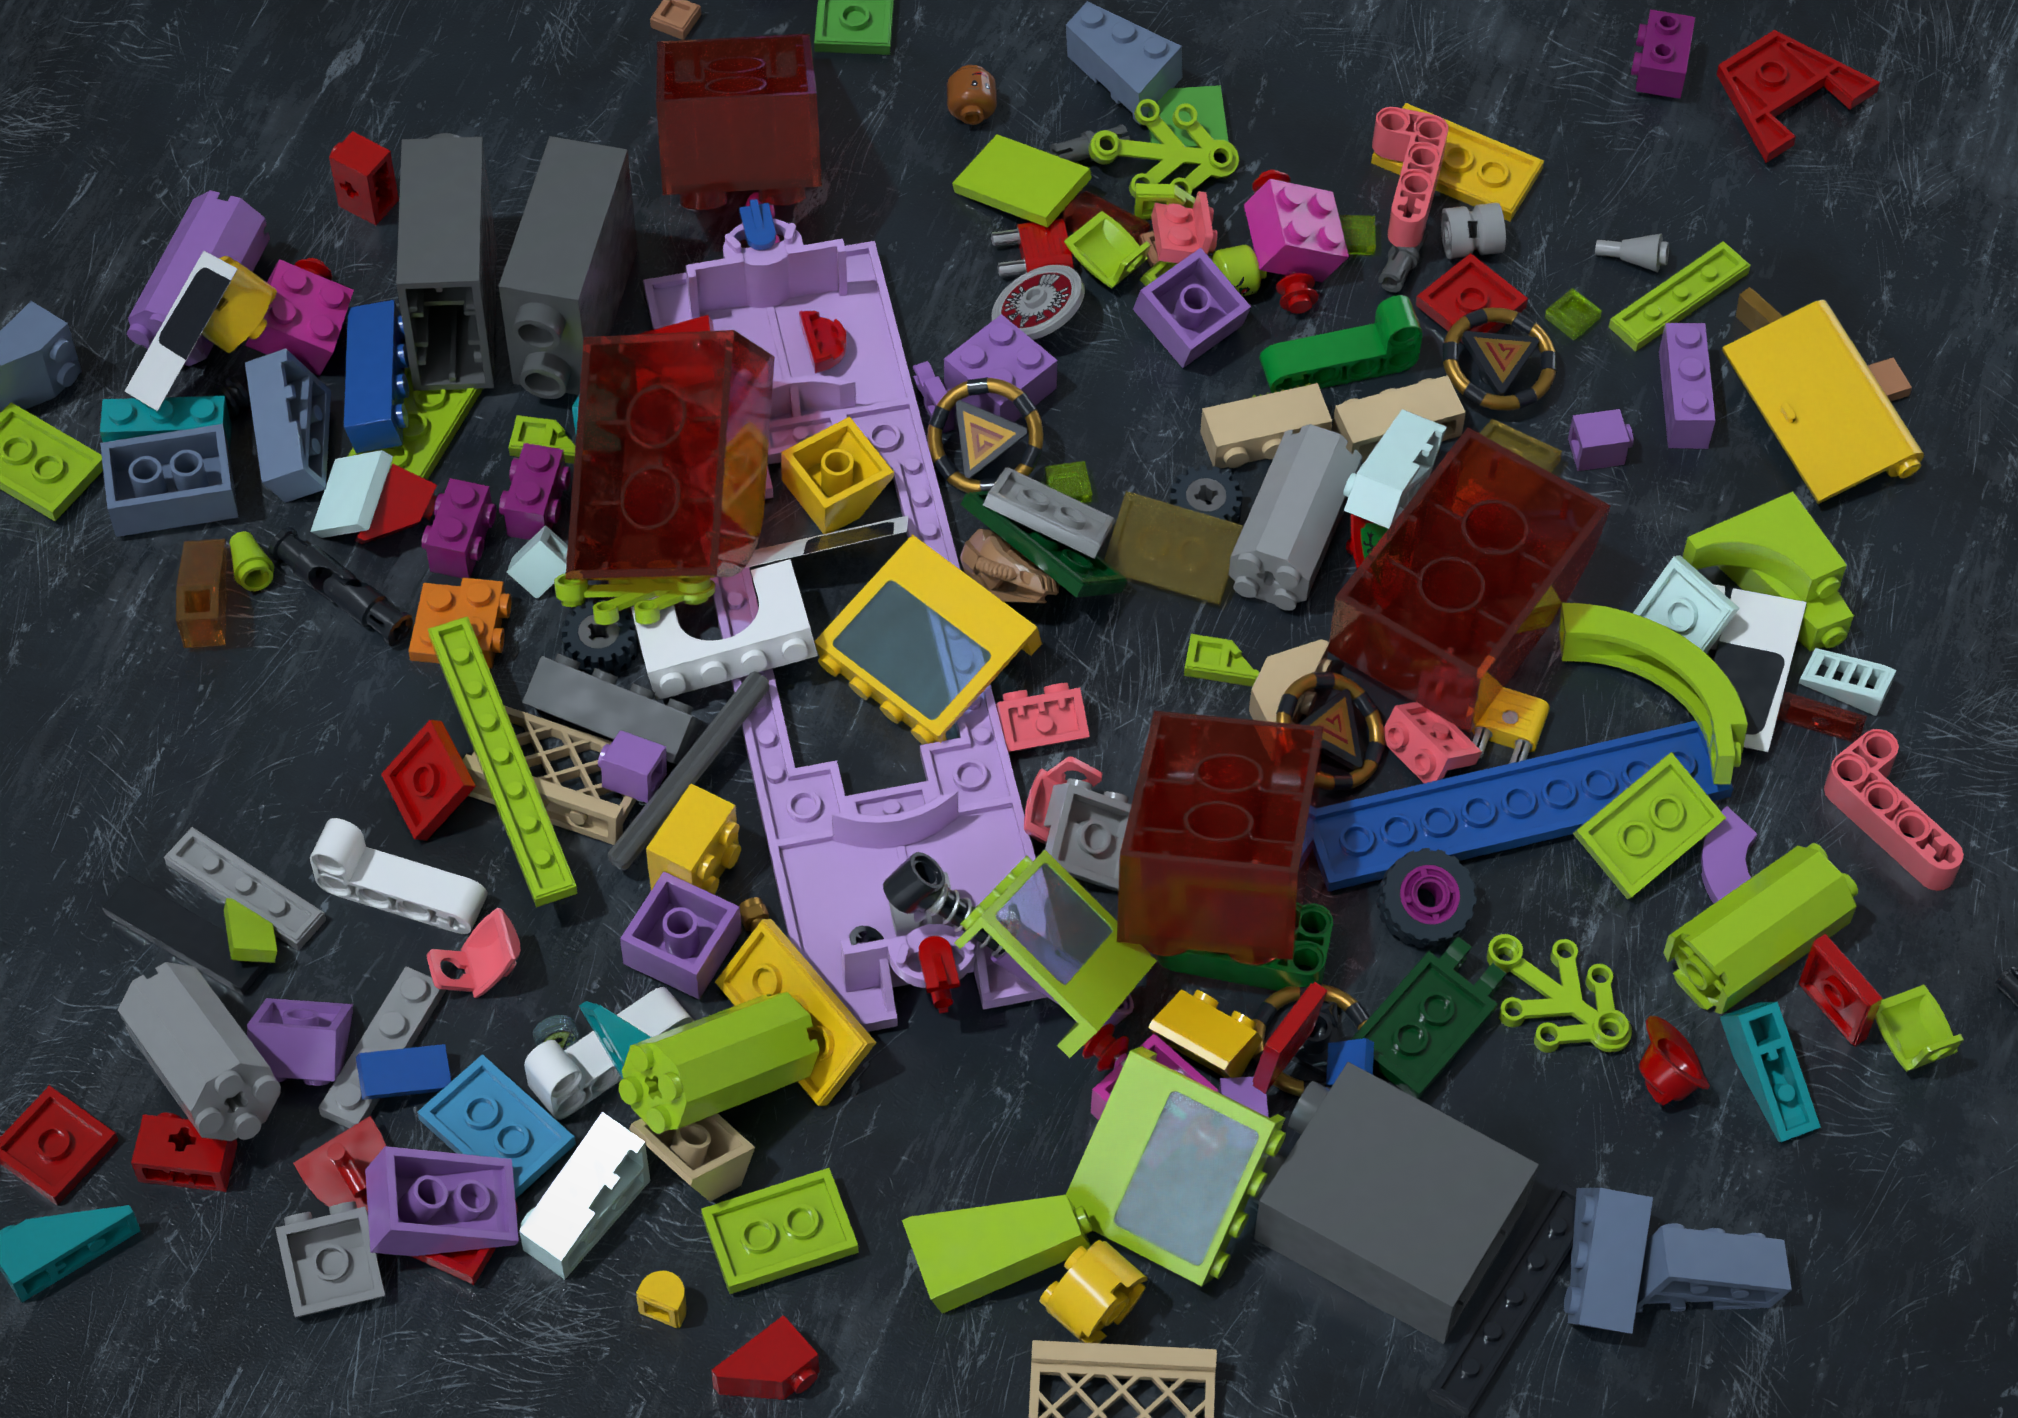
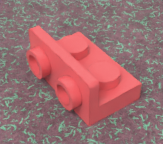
M1198 191L1193 209L1185 208L1180 204H1154L1151 218L1158 261L1178 264L1199 248H1202L1207 255L1215 251L1217 230L1212 229L1214 210L1208 206L1206 192Z
M1059 683L1043 687L1044 694L1028 697L1027 690L1003 694L1004 701L998 702L996 708L1008 753L1089 738L1081 689H1069L1068 683Z
M1430 700L1396 705L1384 726L1385 745L1423 783L1443 779L1447 770L1476 765L1482 753Z

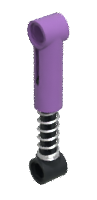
M916 852L912 854L883 883V891L886 898L896 909L906 914H913L917 910L931 913V916L939 914L943 917V924L951 922L955 925L956 932L966 931L960 923L977 907L972 906L969 898L961 899L957 890H950L948 884L945 883V875L942 868L932 857L925 853ZM1000 922L1061 984L1066 985L1081 968L1018 925L1012 924L1008 927L1005 922ZM983 928L971 938L979 941L980 948L987 946L992 949L991 960L1057 1003ZM1130 994L1103 1026L1109 1023L1116 1026L1133 1011L1134 1005Z

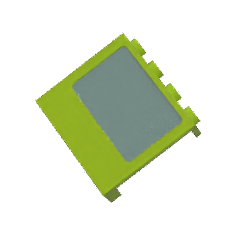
M1046 850L1034 861L1026 855L960 923L966 931L954 942L961 949L983 928L1076 1021V1024L1057 1045L1069 1058L1100 1030L1157 962Z
M1141 1046L1130 1050L1066 1195L1075 1208L1084 1207L1093 1231L1203 1286L1211 1281L1213 1277L1219 1279L1228 1265L1231 1255L1225 1251L1231 1238L1237 1239L1247 1223L1249 1214L1244 1212L1250 1196L1256 1198L1264 1186L1267 1173L1263 1172L1262 1169L1268 1156L1275 1157L1284 1142L1286 1133L1281 1131V1128L1286 1118L1279 1114L1268 1118L1156 1062L1157 1053Z

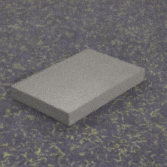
M1011 468L1004 469L989 491L983 506L1094 559L1115 522L1113 517Z

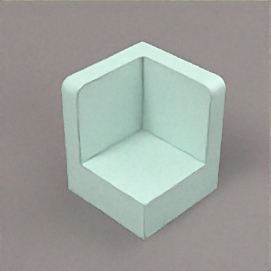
M545 525L512 557L507 573L533 597L539 598L554 584V579L557 576L564 574L571 567L576 552Z

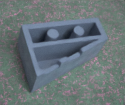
M1087 1L1066 24L1067 56L1096 84L1100 82L1111 92V98L1117 104L1122 103L1132 112L1133 119L1139 125L1141 124L1134 115L1139 102L1144 99H1151L1157 103L1170 88H1174L1183 78L1181 45ZM1142 107L1140 109L1141 114L1144 117H1148V112L1151 109L1149 107Z
M286 348L245 362L262 483L284 503L326 490L331 390Z
M1677 1223L1663 1225L1646 1241L1636 1313L1643 1312L1644 1304L1670 1303L1671 1311H1685V1302H1712L1713 1310L1771 1308L1792 1290L1785 1241L1782 1239L1766 1238L1762 1233L1738 1235L1726 1233L1725 1230L1720 1228L1694 1230L1686 1229L1683 1225Z

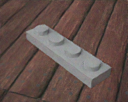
M407 966L404 968L320 1104L319 1112L322 1117L351 1128L371 1115L380 1098L362 1100L356 1056L359 1053L411 1048L446 991L436 988L432 977Z

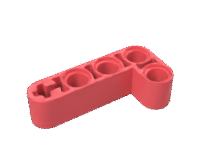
M1387 107L1380 110L1376 115L1372 148L1377 155L1383 158L1403 162L1391 208L1388 239L1396 247L1415 248L1421 243L1444 159L1448 124L1443 118L1433 114L1398 107Z
M1870 730L1834 758L1825 781V795L1923 886L1935 891L1945 890L1953 884L1964 855L1962 847L1887 779L1898 753L1899 745L1897 739L1886 730ZM1871 754L1878 755L1881 758L1874 757ZM1841 777L1849 778L1852 781H1846ZM1872 805L1880 806L1883 809H1877ZM1903 833L1911 834L1915 838L1907 837Z

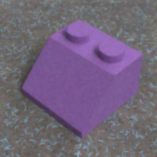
M266 998L247 1024V1037L270 1066L278 1082H282L286 1078L303 1079V1082L308 1085H326L330 1081H335L343 1069L353 1014V1004Z

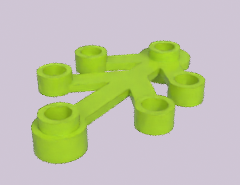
M1151 99L1140 101L1134 115L1140 124L1146 125L1161 144L1122 140L1114 132L1102 130L1093 136L1088 147L1090 157L1099 164H1110L1117 156L1160 160L1146 174L1140 173L1133 177L1129 185V191L1134 198L1135 182L1143 181L1146 184H1158L1183 163L1199 166L1186 178H1176L1170 184L1183 186L1190 195L1195 188L1210 176L1215 178L1230 176L1239 163V155L1236 148L1228 141L1214 140L1197 121V111L1194 106L1188 103L1180 104L1174 111L1172 120L1176 127L1187 131L1199 148L1185 147L1159 116V106ZM1142 107H1149L1153 111V116L1150 118L1144 117L1140 109ZM1181 111L1188 112L1191 116V121H1182L1178 113ZM1103 139L1109 140L1113 145V149H1102L1100 141ZM1214 153H1223L1226 156V162L1218 163L1214 159Z
M656 564L649 567V578L633 571L629 565H615L607 571L609 584L588 585L587 576L579 572L564 573L554 579L556 598L561 600V604L565 607L580 606L586 602V598L616 597L609 601L598 602L593 606L594 621L599 625L616 623L619 620V611L633 605L636 622L652 624L660 620V610L682 601L689 605L702 604L716 591L715 583L710 579V574L707 571L689 570L679 573L673 570V567L669 564Z
M1501 934L1490 941L1487 951L1489 965L1494 963L1504 972L1513 973L1548 998L1521 1000L1516 997H1510L1505 999L1499 1011V1019L1505 1026L1518 1027L1527 1018L1572 1015L1583 1024L1558 1027L1554 1023H1542L1536 1029L1534 1036L1535 1046L1542 1052L1551 1053L1557 1050L1560 1044L1591 1042L1596 1048L1605 1052H1617L1628 1045L1632 1035V1027L1626 1016L1620 1011L1615 1010L1611 989L1613 972L1608 966L1595 964L1587 972L1585 983L1587 988L1595 993L1597 1008L1595 1010L1582 1000L1576 966L1578 947L1573 941L1560 939L1552 947L1550 958L1552 963L1559 969L1561 985L1522 958L1523 946L1516 937L1509 934ZM1566 950L1571 954V957L1563 958L1557 952ZM1500 954H1505L1509 956L1511 960L1504 961L1497 958L1496 956ZM1602 975L1607 981L1598 983L1592 976ZM1514 1008L1519 1011L1520 1015L1510 1016L1505 1010ZM1602 1030H1613L1616 1036L1605 1035ZM1544 1033L1551 1034L1555 1040L1551 1042L1545 1041L1541 1038V1035Z

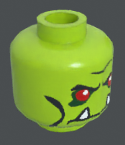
M1240 245L1220 249L1212 255L1211 260L1242 296L1258 292L1261 279L1266 278L1267 271L1259 270L1257 256L1250 246Z

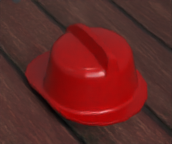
M1649 1016L1645 1022L1651 1043L1639 1063V1070L1645 1078L1646 1087L1654 1100L1660 1105H1665L1671 1100L1681 1101L1699 1087L1708 1090L1710 1084L1705 1078L1698 1057L1687 1039L1666 1020L1658 1016Z

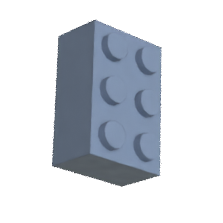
M223 424L100 443L107 509L116 537L239 518L230 450Z

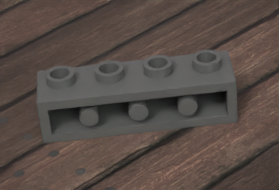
M557 653L555 660L541 656L522 703L613 740L621 730L666 746V760L676 765L679 764L693 746L702 724V720L691 715L693 707L671 698L667 705L654 701L655 692L632 683L630 690L615 685L618 677L596 668L592 676L578 670L580 662Z

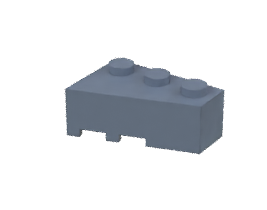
M1577 1188L1573 1249L1571 1254V1279L1564 1299V1311L1568 1313L1567 1323L1621 1333H1633L1653 1197L1605 1188Z

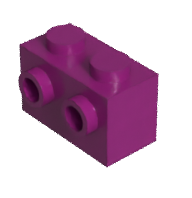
M1650 9L1647 25L1640 24L1637 34L1636 46L1643 47L1642 53H1634L1631 75L1638 76L1635 91L1681 98L1695 17Z
M524 443L520 457H514L512 460L509 474L511 486L509 491L504 490L502 492L499 513L505 516L507 535L509 537L530 540L545 525L551 530L553 523L557 524L561 512V496L563 490L567 491L570 484L571 467L565 464L564 449Z
M450 478L445 493L440 492L438 494L434 507V522L432 526H426L422 537V549L427 552L430 572L458 578L471 577L476 561H479L482 557L484 539L488 528H492L496 518L497 506L492 503L489 486Z

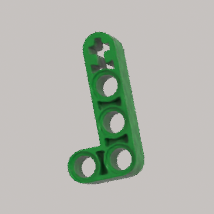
M1398 295L1389 297L1378 305L1374 324L1276 343L1265 348L1261 352L1259 360L1271 393H1275V390L1277 392L1282 391V389L1289 390L1290 387L1292 389L1298 388V386L1302 387L1309 383L1311 385L1318 383L1321 389L1410 369L1419 359L1423 334L1410 299L1407 296Z
M1309 903L1303 905L1297 910L1294 916L1291 936L1287 937L1173 916L1163 921L1158 929L1157 959L1164 968L1171 971L1275 991L1289 986L1309 987L1314 982L1322 984L1330 946L1333 917L1330 911L1320 904ZM1315 928L1320 932L1317 934H1311L1306 932L1304 929ZM1195 946H1200V950L1195 949ZM1222 949L1227 954L1217 955L1211 952V950ZM1264 957L1269 959L1270 962L1260 963L1255 961L1254 958ZM1307 965L1314 970L1302 971L1296 966Z

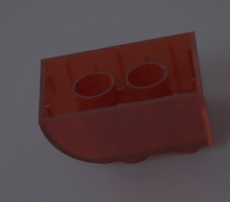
M810 34L657 42L656 106L663 195L680 194V205L682 207L703 210L725 205L727 203V192L758 190L759 201L762 203L789 205L806 199L805 187L822 186L817 92Z
M735 330L584 337L565 579L570 581L726 578L735 576L745 568L757 546L764 518L775 356Z
M1467 428L1335 597L1328 652L1470 733L1561 611L1562 603H1566L1595 550L1611 505L1476 431Z
M1154 711L1119 856L1117 942L1141 944L1148 952L1161 956L1177 955L1185 952L1187 949L1228 953L1235 961L1248 965L1265 964L1275 958L1293 960L1314 836L1324 727Z

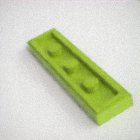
M1723 241L1612 317L1609 322V328L1636 352L1661 335L1664 331L1665 323H1678L1749 274L1751 265Z

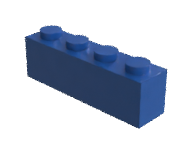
M395 300L348 308L344 429L356 453L403 445V428H408L409 426L404 398L409 397V384L405 375V368H409L410 365L405 344L402 316Z

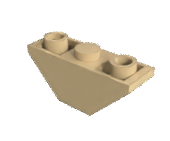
M1320 639L1268 656L1251 689L1249 712L1272 759L1280 761L1283 756L1276 732V712L1281 697L1288 687L1300 677L1312 672H1330L1332 660L1327 659L1328 641ZM1314 689L1307 691L1298 699L1291 720L1292 728L1298 725L1302 714L1310 715L1317 697V692H1314Z

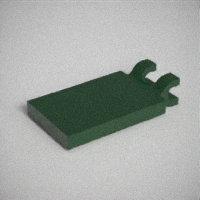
M1460 937L1453 941L1440 958L1428 951L1350 1039L1367 1038L1374 1042L1373 1068L1404 1092L1417 1099L1422 1096L1495 1012L1498 1003L1491 998L1502 985L1500 982L1506 976V972L1494 963L1488 967L1474 985L1457 973L1466 962L1467 957L1465 956L1472 948Z

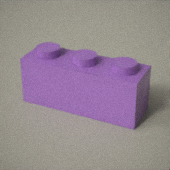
M1665 323L1659 348V360L1668 448L1708 449L1716 420L1705 323Z

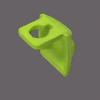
M1103 211L1099 212L1064 241L1075 258L1092 275L1111 289L1148 259L1147 254L1152 246L1148 241L1139 246L1135 239L1117 221Z
M1925 985L1883 999L1875 1017L1884 1040L1906 1072L1957 1053L1958 1046L1964 1041L1961 1034L1953 1036L1943 1011Z

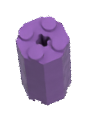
M209 190L192 200L128 317L130 328L127 331V336L130 340L144 346L148 350L203 251L217 258L229 256L253 272L270 240L269 232L264 234V229L267 225L265 217L243 199L230 196L228 201L217 199L220 194L219 192ZM200 335L184 365L192 366L206 359L214 343Z

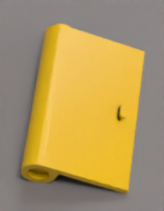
M1825 300L1815 301L1722 347L1723 353L1818 504L1884 471L1890 477L1899 476L1903 479L1913 475L1921 468L1920 462L1924 458V453Z

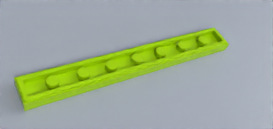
M468 616L429 628L428 633L535 906L539 907L578 894L576 883Z

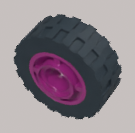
M1422 848L1418 852L1413 850L1406 853L1383 875V880L1378 886L1377 892H1379V897L1376 902L1377 908L1380 909L1381 913L1379 917L1382 923L1385 922L1389 928L1388 931L1393 936L1396 935L1401 939V942L1413 944L1418 948H1424L1425 946L1433 948L1440 946L1444 942H1449L1466 927V924L1474 914L1472 910L1477 901V897L1474 894L1476 886L1469 876V870L1466 866L1463 867L1459 863V859L1455 856L1451 857L1445 854V851L1439 849L1432 851L1430 848ZM1419 889L1428 890L1433 894L1435 907H1426L1421 904L1417 896Z

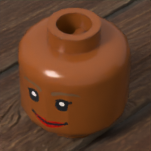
M978 65L963 66L952 74L947 82V106L950 114L970 125L979 124L994 114L997 107V88L994 76Z

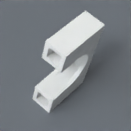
M791 559L750 570L759 600L758 613L746 629L726 639L707 641L689 636L680 627L674 605L660 610V620L652 624L637 623L634 605L631 606L652 690L655 692L656 701L744 677L754 671L759 673L818 656Z

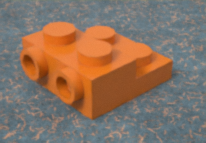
M462 578L461 586L423 583L409 647L410 661L439 663L429 638L428 629L468 616L488 668L492 669L495 653H502L504 647L505 633L504 629L501 628L502 618L508 619L511 612V594L505 593L504 582Z

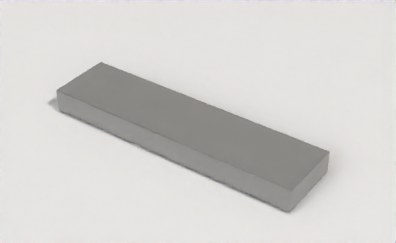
M193 827L164 857L166 865L224 903L226 898H233L273 923L275 936L298 951L326 921L324 912Z

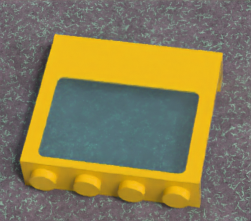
M913 534L814 641L820 656L818 662L828 673L835 677L840 673L850 681L848 683L850 688L864 700H868L871 697L881 705L879 707L887 718L896 724L903 721L912 728V735L923 745L946 741V732L1022 649L1032 656L1042 645L1036 625Z

